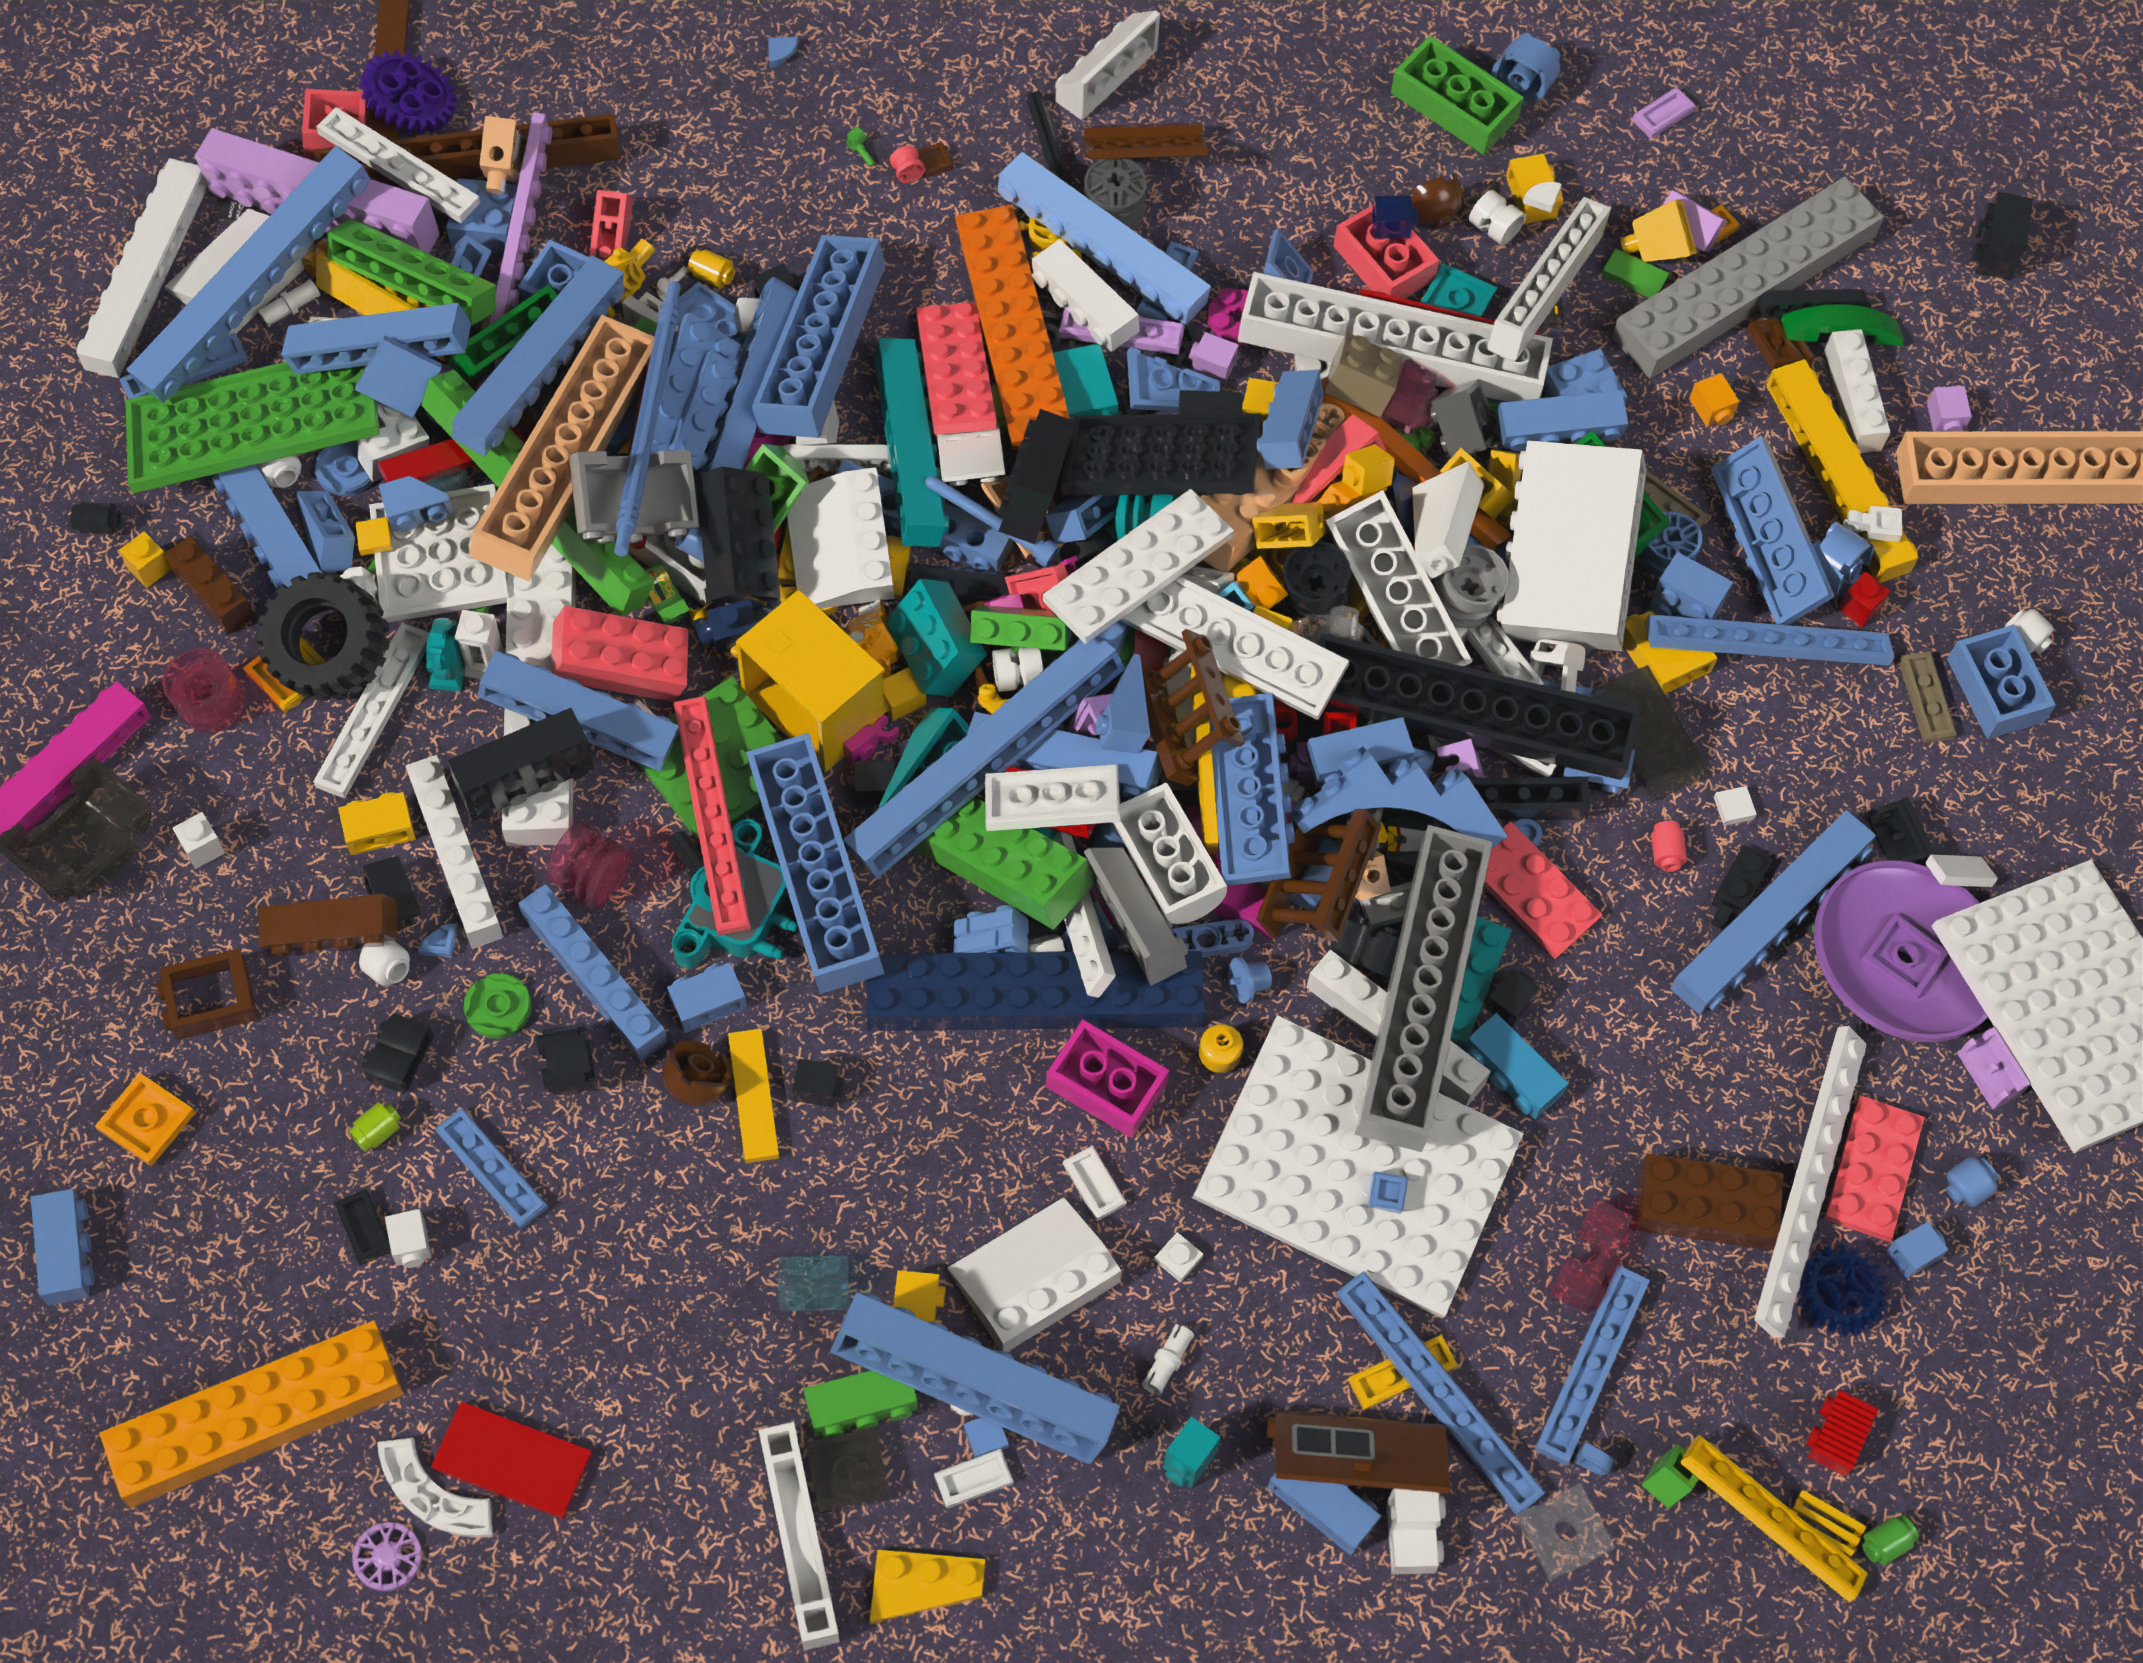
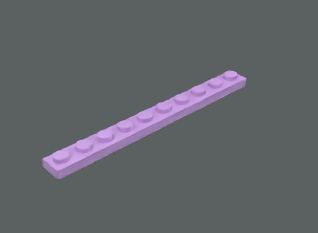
M533 113L496 290L495 313L491 314L490 324L511 311L512 308L518 306L519 291L516 288L518 280L522 281L524 277L525 265L522 262L523 254L528 253L530 248L528 230L529 226H533L535 223L536 209L533 207L535 198L539 199L541 194L539 176L540 171L544 172L546 169L547 155L544 153L546 144L550 145L552 140V127L548 126L545 114ZM491 371L478 380L477 390L490 376Z

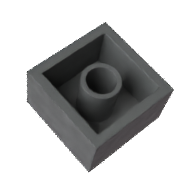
M1479 379L1446 389L1431 401V416L1435 424L1439 423L1442 432L1440 436L1441 445L1444 452L1449 453L1450 458L1460 448L1468 454L1485 450L1499 437Z

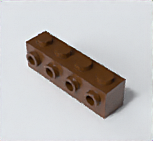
M384 894L259 907L258 947L271 951L272 956H291L292 951L302 950L304 953H321L324 947H333L335 950L353 949V944L362 943L367 947L384 946V941L397 940V900Z

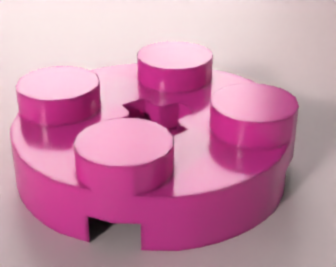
M1224 288L1219 291L1218 296L1210 303L1207 316L1209 328L1216 333L1217 337L1239 346L1246 345L1247 343L1237 341L1241 319L1239 322H1236L1231 314H1243L1248 291Z

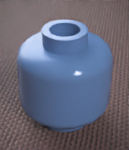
M1968 1157L1947 1172L1949 1186L1945 1189L1956 1204L1959 1205L1964 1202L1969 1207H1976L1997 1192L1996 1181L1999 1180V1177L1984 1158L1978 1160L1975 1157Z

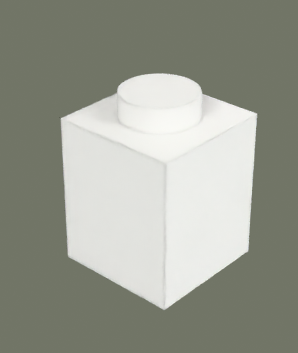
M203 812L172 828L195 869L225 854L218 837Z
M420 1209L385 1217L391 1254L397 1266L403 1265L406 1268L416 1267L423 1264L425 1259L432 1258L425 1220Z

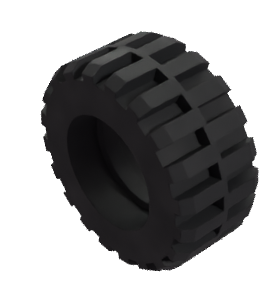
M311 572L307 575L308 579L299 575L291 579V586L287 587L282 584L276 589L279 595L274 600L271 598L267 600L264 605L268 608L266 615L259 616L257 624L262 626V632L256 633L257 644L264 647V649L259 651L261 661L268 664L267 671L272 677L278 679L280 684L303 696L313 697L321 701H328L330 697L336 700L347 698V691L356 694L363 690L361 683L365 680L371 683L377 675L373 671L377 665L383 667L386 658L381 656L383 649H389L390 642L388 638L384 637V633L389 631L388 621L381 617L384 611L380 604L373 601L374 597L350 580L343 579L333 573L323 575L320 572ZM337 609L341 611L347 622V638L343 648L333 659L319 665L308 664L304 661L300 651V636L305 624L311 617L323 610Z

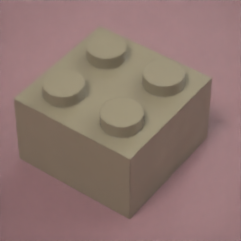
M1347 332L1332 359L1324 392L1381 417L1396 390L1403 357L1397 355L1395 351L1389 348H1381L1370 343L1363 336Z

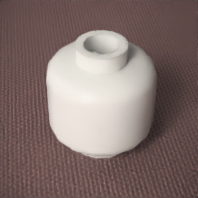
M296 455L256 464L267 484L275 488H284L292 485L301 472V463Z
M2021 609L2005 625L2007 627L2015 624L2030 654L2035 651L2040 655L2053 642L2049 638L2053 633V626L2035 609L2028 611Z
M394 940L384 941V946L381 947L363 946L359 958L360 969L380 985L388 986L398 983L406 977L409 971V953Z

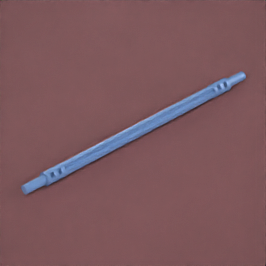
M676 281L668 284L666 299L661 304L616 523L618 535L614 552L618 556L627 555L631 534L636 530L680 309L678 298L681 285Z

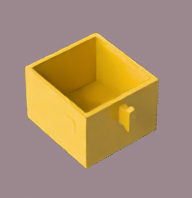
M799 589L736 641V645L731 649V654L738 658L741 688L760 712L789 739L806 733L810 734L819 766L825 773L844 757V742L868 724L873 726L876 720L884 715L882 673L885 672V669Z

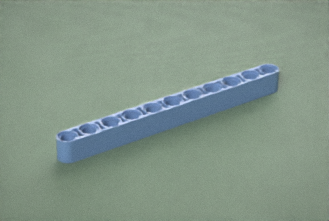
M772 277L766 283L760 295L736 365L737 368L734 375L738 377V382L734 389L726 394L725 401L728 402V408L724 415L717 420L715 427L719 431L715 440L709 444L706 452L709 457L699 474L722 466L743 469L757 427L752 405L799 292L776 277ZM695 484L699 527L687 530V536L677 537L675 547L704 563L697 485Z

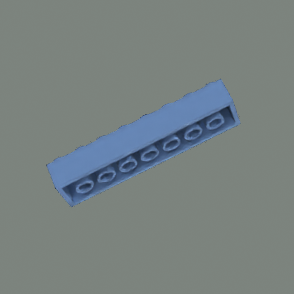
M821 235L752 405L759 433L819 438L885 268V261L878 238Z
M806 733L746 752L819 993L823 994L885 974L810 734Z
M856 1292L830 1350V1353L1089 1465L1106 1445L1120 1405L1113 1403L1112 1399L1107 1395L1097 1392L1089 1393L1080 1389L1079 1385L1070 1379L1061 1378L1059 1380L1048 1375L1046 1370L1040 1366L1022 1364L1015 1361L1014 1357L1005 1351H992L981 1346V1343L973 1337L955 1335L948 1332V1328L940 1323H927L916 1318L915 1314L910 1310L901 1307L896 1309L883 1304L879 1297L869 1293L860 1294Z

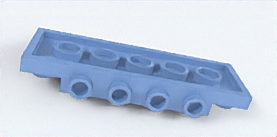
M691 312L683 316L672 344L651 454L663 450H691L694 472L701 470L707 463L709 455L705 453L706 446L715 440L719 431L715 427L716 420L721 418L728 408V402L724 399L726 394L730 393L738 382V377L734 375L737 366L733 363L741 344Z
M1762 436L1756 438L1710 468L1725 502L1724 511L1727 517L1733 521L1736 528L1735 537L1738 543L1744 547L1747 554V566L1755 573L1758 580V592L1766 600L1775 623L1778 625H1789L1834 598L1833 590L1767 438Z
M1265 693L1229 698L1235 717L1241 724L1240 731L1245 744L1238 747L1220 741L1211 748L1222 878L1227 886L1291 878L1289 843H1295L1293 823H1287L1286 813H1292L1290 793H1284L1283 783H1289L1287 763H1281L1280 758L1281 753H1286V742L1284 733L1278 734L1273 694ZM1209 716L1210 732H1211V731H1213L1215 728H1214L1212 719H1211V717Z

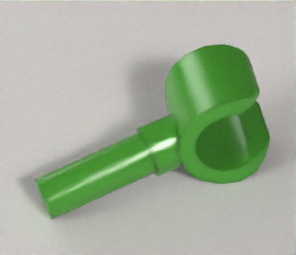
M854 127L847 135L846 144L851 150H856L867 165L872 167L875 165V162L862 145L867 140L866 135L859 127Z

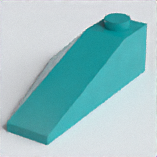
M954 708L929 709L913 731L880 802L879 808L885 805L903 787L910 784L929 765L936 762L954 744L961 741L967 735L970 726Z

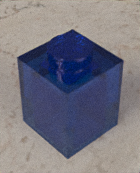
M1411 195L1374 197L1371 212L1374 239L1410 238L1412 226H1417L1418 222L1417 207H1412Z

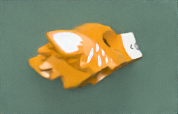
M879 599L859 608V617H855L848 622L846 634L885 669V672L882 673L883 680L891 676V664L898 661L902 652L885 621L888 616L884 604Z

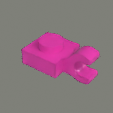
M886 715L879 717L873 726L868 724L844 742V757L852 765L855 764V761L868 760L875 753L878 742L889 743L898 738L899 728L896 726L891 731L882 730L888 724V717Z

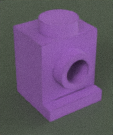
M1297 742L1295 754H1290L1288 757L1289 777L1300 781L1299 785L1305 788H1321V786L1316 787L1305 753L1308 742Z

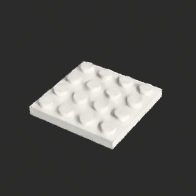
M495 484L444 492L448 494L456 514L450 515L442 521H430L419 524L411 530L395 532L390 525L393 550L374 553L379 604L384 611L381 617L388 621V623L507 603V599H509L507 572L469 557L472 532L497 492ZM383 502L369 504L371 520L387 517Z

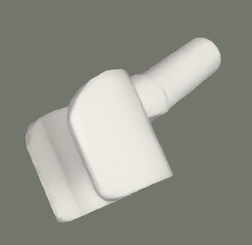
M683 266L669 279L663 277L658 280L657 287L659 289L657 290V295L663 301L666 299L668 284L682 279L689 272L688 268Z

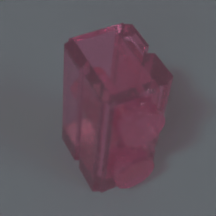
M1410 359L1405 360L1401 365L1396 390L1382 413L1381 419L1392 425L1396 424L1397 428L1407 434L1413 433L1419 426L1424 427L1431 417L1428 407L1438 394V390L1434 388L1437 374L1426 368L1421 369V365Z

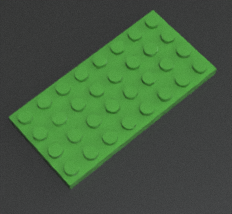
M287 362L182 386L175 395L169 397L164 403L152 394L125 400L128 485L132 493L152 490L166 485L380 435L377 401L355 390V385L367 365L295 374Z

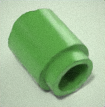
M1904 1515L1898 1518L1891 1517L1864 1535L1865 1543L1863 1544V1549L1872 1562H1879L1885 1566L1912 1549L1914 1542L1919 1539V1535L1912 1522Z

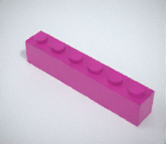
M116 681L109 688L102 690L97 699L86 710L80 711L68 727L62 732L55 734L49 741V744L39 754L30 757L24 768L2 784L0 788V847L3 850L9 852L151 718L145 704Z

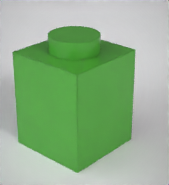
M1676 1444L1654 1462L1641 1484L1668 1509L1692 1491L1699 1479L1680 1463L1686 1450L1679 1444Z

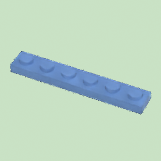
M1620 1265L1617 1266L1537 1442L1535 1451L1565 1466L1569 1463L1650 1282L1649 1279Z

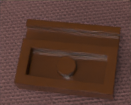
M1778 319L1750 321L1747 332L1771 370L1803 359L1811 367L1814 360L1813 354L1804 341L1787 340L1782 321H1778Z

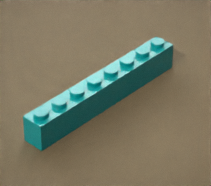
M878 338L874 363L902 546L940 547L943 534L948 533L949 518L948 515H943L945 498L929 489L925 484L926 479L930 476L941 480L940 467L935 466L937 446L931 442L933 423L927 417L929 414V398L924 397L925 375H920L922 355L921 352L916 350L915 339Z

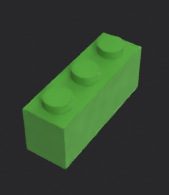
M982 605L971 610L970 643L1062 651L1075 645V633L1053 611Z
M871 1370L803 1388L814 1436H822L823 1439L839 1437L844 1433L843 1430L856 1426L858 1430L870 1429L878 1425V1420L889 1417L893 1421L903 1420L912 1416V1411L918 1410L917 1398L913 1388Z

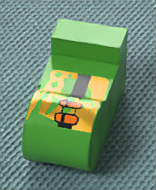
M658 563L646 569V573L654 580L647 601L658 623L670 625L686 617L689 613V608L684 599L680 597L675 585L672 584L663 565Z

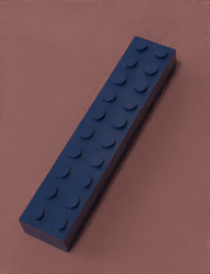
M1188 951L1189 953L1184 955L1187 968L1152 986L1132 952H1109L1116 976L1099 998L1087 995L1074 952L879 954L885 974L867 979L868 1031L1076 1029L1082 1019L1098 1029L1202 1027L1205 1014L1202 951Z

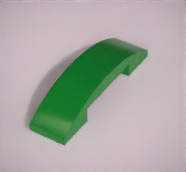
M1844 304L1813 306L1787 313L1781 319L1787 340L1816 342L1820 333L1862 329L1863 335H1871L1874 345L1903 346L1904 344L1898 321L1883 312L1868 307Z

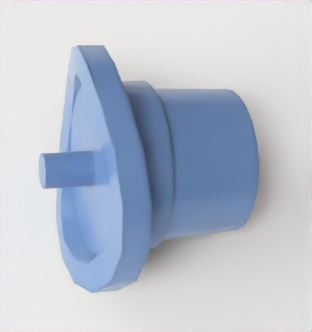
M1235 957L1231 961L1227 973V983L1233 998L1239 1003H1248L1253 1000L1255 992L1268 990L1271 987V971L1265 962L1246 963L1242 957Z

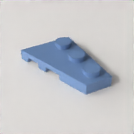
M1133 347L1127 350L1131 409L1177 412L1180 390L1220 392V383L1216 379L1187 368L1182 370L1166 364L1167 360L1159 357L1153 359L1141 354V350Z

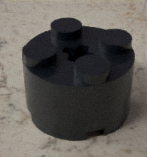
M585 1022L543 1029L542 1035H536L539 1055L546 1059L547 1068L541 1069L544 1088L548 1092H553L554 1096L596 1089V1084L593 1081H589V1078H595L590 1041L585 1040V1034H581V1032L587 1031Z

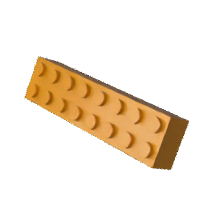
M373 1320L109 1428L99 1434L120 1497L132 1508L400 1397L404 1393L381 1331Z

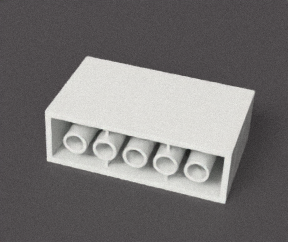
M1527 441L1526 451H1521L1519 458V470H1523L1522 481H1517L1515 486V500H1518L1517 511H1512L1510 529L1514 530L1513 542L1508 541L1506 548V560L1510 561L1509 585L1505 593L1504 603H1499L1497 621L1501 622L1502 630H1504L1511 641L1537 643L1541 639L1576 643L1584 648L1622 651L1647 472L1643 451L1639 449Z

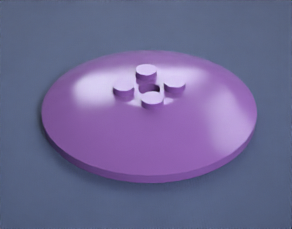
M1878 861L1864 864L1844 874L1834 883L1824 896L1817 911L1814 925V944L1817 958L1826 980L1840 1000L1853 1013L1871 1026L1887 1034L1918 1042H1940L1958 1038L1974 1030L1988 1018L1932 928L1936 920L1979 904L1978 900L1962 886L1940 885L1928 867L1904 861ZM1897 951L1906 953L1910 957L1911 963L1903 962L1898 957Z

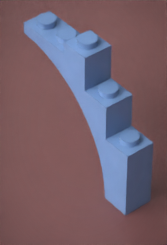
M1364 746L1348 751L1342 757V761L1336 764L1343 774L1342 776L1327 781L1322 786L1321 791L1311 798L1307 797L1299 801L1292 813H1289L1303 833L1333 817L1352 812L1355 809L1389 807L1418 811L1448 824L1461 834L1492 841V848L1508 837L1469 778L1459 768L1443 773L1434 785H1432L1422 768L1412 757L1396 762L1390 768V771L1384 774L1376 760Z

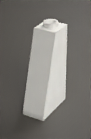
M1469 461L1413 487L1415 557L1431 579L1460 566L1484 488L1483 481Z

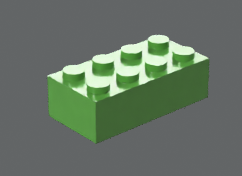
M1431 35L1395 70L1391 88L1393 95L1483 155L1519 119L1524 98Z

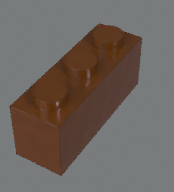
M191 536L164 553L172 573L227 635L254 617L247 599Z

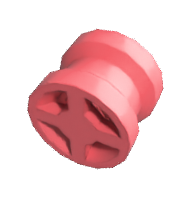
M908 145L898 148L890 156V163L894 169H897L896 176L901 183L916 181L925 173V166L921 160H918L919 154L914 146Z

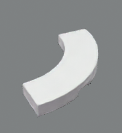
M414 1438L377 1442L381 1466L389 1485L403 1505L416 1517L439 1530L466 1537L493 1536L490 1498L471 1499L461 1497L439 1487L430 1479L421 1466Z

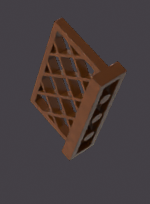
M1201 122L1083 126L1084 157L1088 159L1208 155V145L1202 136Z

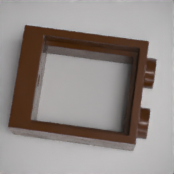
M240 948L159 968L162 980L156 981L157 990L161 1001L166 1000L167 1010L162 1011V1017L166 1030H172L177 1040L258 1020L247 960ZM228 969L231 970L237 1004L181 1018L174 983Z

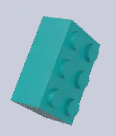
M919 579L885 620L923 694L952 696L987 656L982 644L970 643L971 623L949 582Z

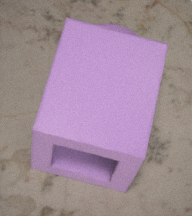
M1205 332L1200 343L1195 341L1190 351L1189 359L1193 360L1192 371L1225 384L1237 361L1239 345Z
M1965 386L1934 388L1927 402L1933 432H1964L1972 417Z

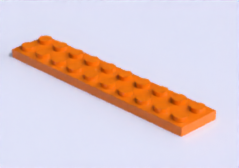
M1012 204L955 215V222L1012 450H1017L1023 441L1029 419L1036 420L1040 409L1068 419L1070 417Z

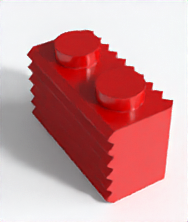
M1841 1389L1833 1397L1827 1395L1819 1410V1414L1824 1416L1820 1427L1813 1426L1805 1443L1811 1447L1807 1458L1846 1477L1853 1470L1879 1408Z

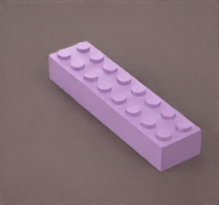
M211 128L195 154L208 189L213 195L219 198L226 196L235 199L246 207L255 206L269 214H272L319 164V162ZM372 179L367 184L366 189L347 205L345 212L341 216L336 217L325 231L327 233L332 228L350 219H354L428 254L440 235L428 197Z

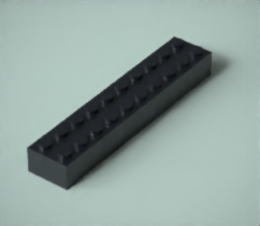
M1325 633L1320 634L1319 646L1349 660V666L1328 701L1325 710L1357 713L1358 718L1379 723L1403 717L1408 730L1458 742L1472 739L1475 746L1617 780H1622L1628 770L1641 711L1640 708Z

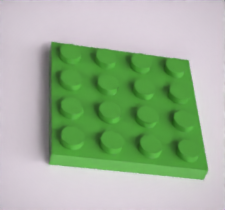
M733 676L702 695L706 696L731 826L762 806L746 752L783 741ZM676 713L668 717L674 724L678 725ZM678 728L675 741L661 772L638 762L636 763L700 844Z

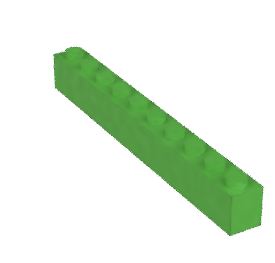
M453 369L429 379L421 406L452 437V420L475 394V391ZM510 428L505 432L501 444L497 448L493 447L485 457L455 441L498 487H500L525 445ZM573 505L551 544L619 616L627 615L644 607L654 580L628 553L626 556L615 554L616 540L614 543L596 544L595 540H583V537L578 536L575 506Z

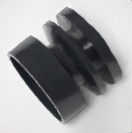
M1317 541L1313 546L1296 547L1287 556L1283 566L1284 588L1289 594L1285 597V604L1290 613L1301 622L1311 625L1328 624L1338 619L1347 610L1351 599L1350 563L1343 551L1334 544L1324 541Z

